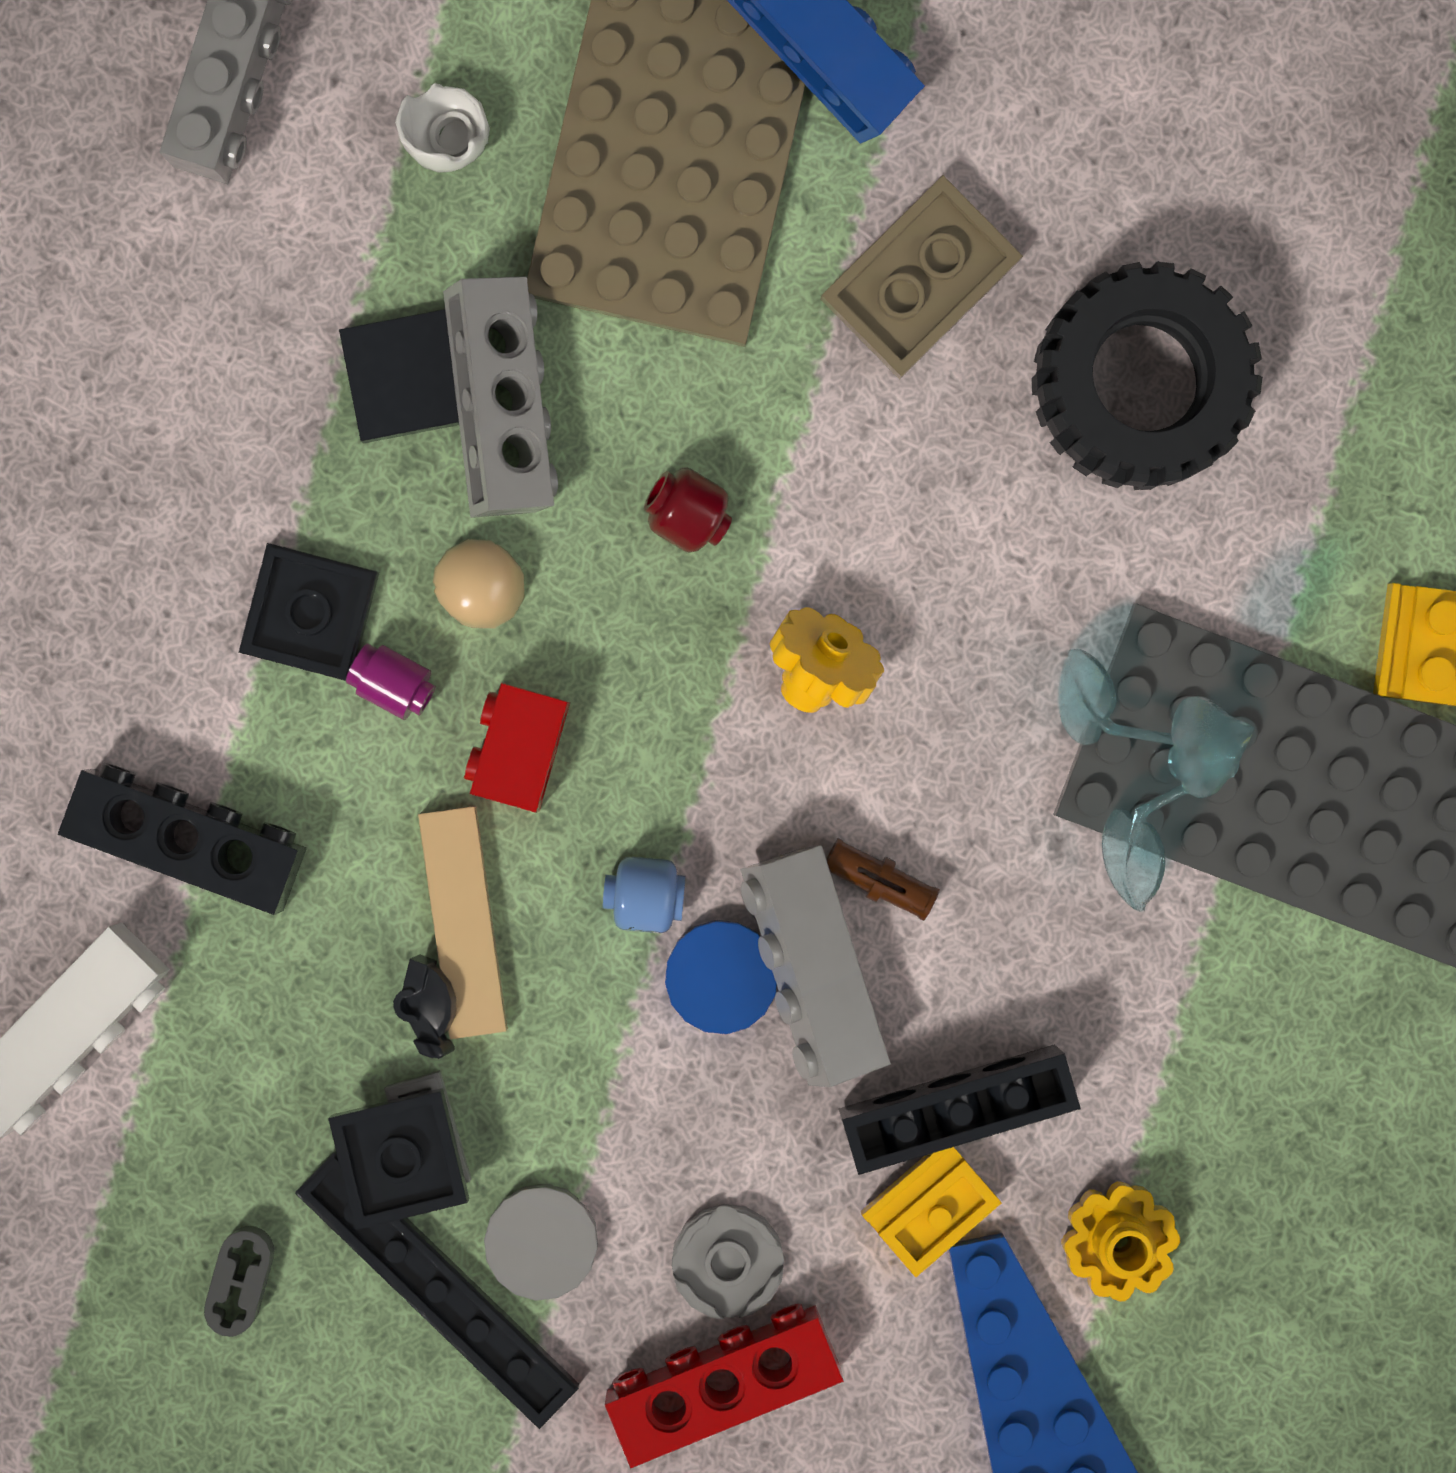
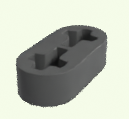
M244 1226L236 1229L224 1240L218 1254L205 1302L204 1316L207 1325L215 1333L222 1336L233 1337L245 1332L255 1321L260 1310L274 1259V1245L271 1237L264 1230L256 1226ZM246 1240L254 1242L253 1252L261 1255V1260H253L247 1268L245 1276L239 1275L237 1273L241 1256L234 1253L233 1248H240ZM236 1286L242 1288L238 1307L246 1310V1314H239L233 1322L225 1319L226 1310L218 1307V1302L225 1303L232 1294L233 1287Z

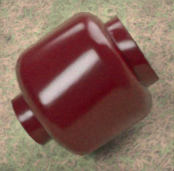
M688 467L679 469L673 474L668 471L664 472L652 487L644 504V511L649 513L648 524L650 529L658 536L688 553L699 551L708 542L716 546L723 539L732 522V516L726 513L729 499L726 491L721 486Z

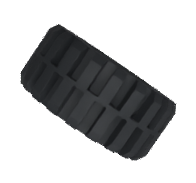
M1157 261L1151 268H1142L1140 262L1122 265L1117 272L1112 274L1104 272L1091 279L1080 291H1076L1057 312L1045 329L1046 334L1037 347L1033 361L1037 363V369L1031 381L1032 395L1038 396L1040 408L1035 412L1040 426H1048L1054 437L1049 443L1059 455L1064 452L1067 453L1075 461L1072 466L1074 469L1085 476L1093 473L1101 477V484L1115 488L1129 485L1133 486L1134 490H1151L1157 486H1170L1181 482L1212 466L1213 462L1226 455L1239 441L1237 436L1240 431L1249 427L1256 412L1251 407L1253 398L1261 394L1263 377L1255 375L1254 364L1262 360L1259 342L1249 344L1245 333L1253 325L1245 311L1237 316L1227 305L1233 296L1226 289L1219 286L1215 291H1212L1203 285L1206 275L1192 268L1185 274L1174 272V263ZM1144 325L1166 332L1182 345L1193 364L1196 377V391L1193 403L1186 414L1169 427L1154 431H1141L1129 427L1109 413L1097 394L1093 379V365L1096 355L1108 337L1129 326Z

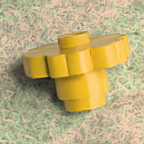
M810 607L790 610L769 643L773 652L774 663L784 669L782 673L783 683L781 685L782 695L790 705L803 712H817L821 707L829 705L832 700L846 708L852 707L854 704H864L884 673L879 651L863 642V633L859 628L847 623L836 614H828L823 617L819 612Z
M1117 1181L1109 1187L1106 1195L1097 1190H1088L1082 1195L1080 1202L1075 1203L1069 1209L1068 1219L1074 1229L1068 1231L1061 1239L1062 1248L1066 1253L1067 1265L1075 1276L1087 1278L1088 1285L1095 1295L1099 1297L1110 1296L1112 1299L1120 1302L1126 1301L1133 1294L1135 1287L1142 1292L1153 1293L1159 1288L1162 1281L1172 1274L1174 1270L1173 1263L1167 1254L1174 1251L1180 1244V1236L1175 1229L1174 1216L1166 1207L1154 1205L1153 1196L1143 1186H1130L1125 1182ZM1128 1236V1242L1125 1246L1114 1248L1120 1239Z

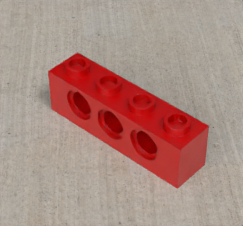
M802 1304L784 1307L770 1316L772 1321L770 1324L753 1331L750 1330L749 1325L735 1327L721 1334L718 1337L719 1344L699 1353L695 1346L687 1347L668 1356L665 1359L667 1366L647 1374L643 1368H636L616 1377L612 1381L614 1387L606 1392L605 1407L630 1469L844 1382L840 1364L816 1305L807 1309H803ZM770 1348H781L790 1355L788 1363L776 1370L764 1367L759 1362V1358L764 1351ZM725 1369L731 1371L738 1380L729 1390L718 1391L708 1385L707 1377L715 1370ZM664 1391H673L681 1395L685 1403L677 1411L665 1412L660 1410L653 1400Z

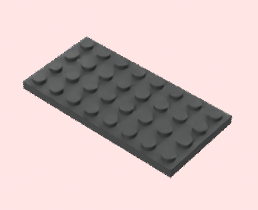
M1137 603L1133 604L1053 815L1456 968V725Z

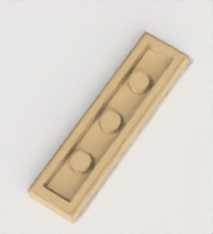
M471 806L418 814L439 967L451 982L456 996V1016L449 1029L450 1039L506 1032L508 1027L477 807Z

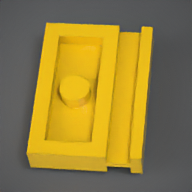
M1398 583L1387 584L1373 694L1381 697L1456 706V591L1407 586Z
M952 1147L923 1156L861 1210V1215L877 1231L878 1235L916 1278L1001 1205L1002 1202L963 1156Z

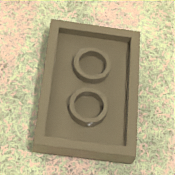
M942 175L821 295L820 300L900 380L1023 256Z

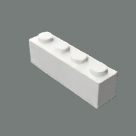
M123 923L108 927L0 1038V1139L14 1130L20 1136L25 1134L46 1113V1110L40 1103L54 1089L60 1095L65 1093L86 1071L79 1063L94 1048L100 1054L106 1051L126 1030L119 1022L134 1007L142 1013L165 990V987L159 981L170 969Z

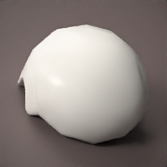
M434 83L427 92L418 97L407 95L401 102L395 121L400 140L406 151L422 167L435 172H452L462 169L477 159L488 143L490 127L482 103L462 88L443 87L440 84Z

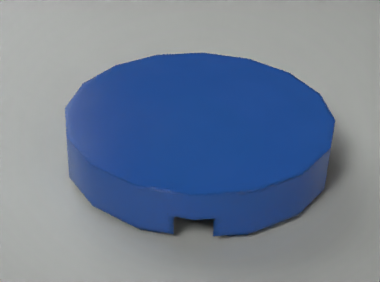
M714 920L693 927L677 941L667 960L665 985L671 1005L685 1022L703 1032L730 1034L749 1028L766 1014L776 995L777 984L772 970L766 967L760 956L758 939L761 936L757 932L740 923Z

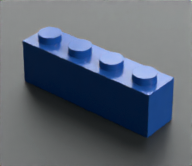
M727 0L860 144L881 135L925 87L916 77L915 67L909 58L902 52L891 49L876 33L877 27L873 19L863 9L852 6L847 0Z

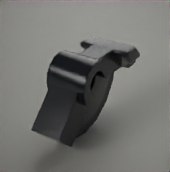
M419 954L409 959L403 988L395 996L393 1008L395 1014L401 1020L409 1022L417 1037L413 1042L419 1054L429 1058L440 1059L455 1050L454 1044L446 1037L445 1033L449 1031L456 1016V996L449 979L441 969L436 967L437 960Z

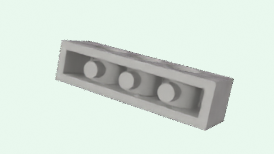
M527 277L460 279L444 290L443 293L470 518L536 513L554 506L553 497H555L558 489L557 472L554 465L549 463L547 440L551 433V420L547 408L542 407L540 384L544 377V362L540 351L535 349L533 327L537 321L536 300L533 294L528 291ZM489 328L497 330L503 336L506 344L505 353L498 352L490 344L488 338ZM497 385L503 386L511 394V411L504 409L498 403L495 396ZM504 441L511 443L518 451L519 464L517 468L510 466L503 457L502 446Z

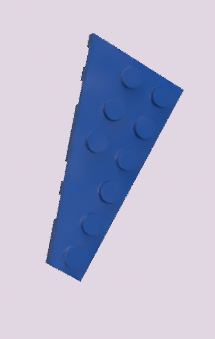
M1003 1233L958 1241L948 1251L992 1473H1138Z

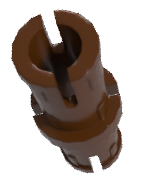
M837 838L826 858L830 873L867 891L866 898L874 902L881 898L917 916L922 921L929 915L940 889L931 887L895 868L896 861L888 857L881 861L844 843L840 838ZM858 867H863L904 888V890L899 892L857 869Z

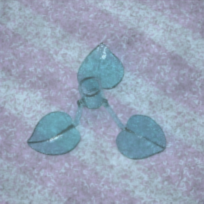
M1079 648L1070 649L1060 675L1058 706L1062 724L1072 739L1083 745L1094 744L1099 740L1103 730L1110 735L1174 745L1168 754V766L1173 777L1181 780L1182 784L1136 808L1134 815L1126 809H1115L1107 819L1102 836L1103 861L1111 883L1130 907L1142 912L1145 911L1146 904L1156 895L1160 888L1166 863L1165 850L1157 830L1150 823L1145 822L1148 815L1187 793L1197 798H1206L1216 794L1228 779L1236 775L1240 759L1254 732V727L1231 716L1215 702L1201 696L1188 697L1179 704L1173 717L1171 733L1115 724L1109 716L1115 709L1117 696L1108 672L1088 652Z

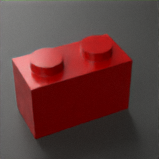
M501 683L498 694L489 691L480 718V724L488 726L483 748L473 746L464 779L473 781L470 794L531 812H539L571 702Z

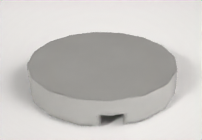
M549 1184L524 1186L505 1198L492 1213L484 1238L486 1261L497 1281L515 1295L533 1300L559 1298L577 1288L592 1269L598 1247L596 1222L585 1205L569 1190Z
M722 1204L703 1209L684 1224L674 1242L671 1266L677 1290L692 1308L711 1318L724 1319V1317L734 1318L738 1316L742 1318L756 1313L773 1298L782 1282L784 1254L778 1234L765 1217L745 1206Z

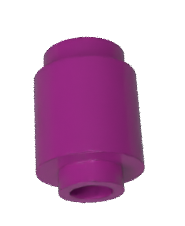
M369 643L365 644L358 653L346 678V683L356 688L357 696L402 720H406L412 712L420 716L429 704L436 688L435 685L429 682L431 670L385 645L376 648Z

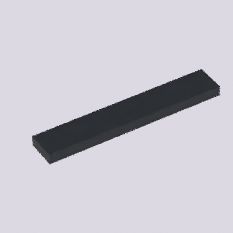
M336 1151L295 1192L308 1207L538 1429L579 1389L580 1384L408 1218L355 1230Z

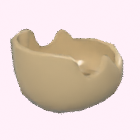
M466 539L446 550L435 567L433 577L434 593L444 609L462 625L471 628H496L513 618L524 600V574L521 567L511 554L490 540Z

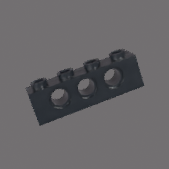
M102 763L100 771L97 769L81 770L57 835L269 914L276 915L284 911L307 847L294 843L295 832L267 822L263 823L261 830L240 823L243 813L217 803L210 802L208 810L188 804L186 802L189 793L170 785L157 782L153 791L133 783L136 774L116 765ZM129 800L138 803L144 812L143 824L136 832L127 829L121 820L122 807ZM182 820L192 823L198 832V842L190 852L182 850L174 840L175 827ZM234 840L243 841L251 849L252 862L246 871L236 870L228 862L227 850Z
M1054 1044L838 1109L858 1175L1080 1110L1081 1107L1065 1053Z

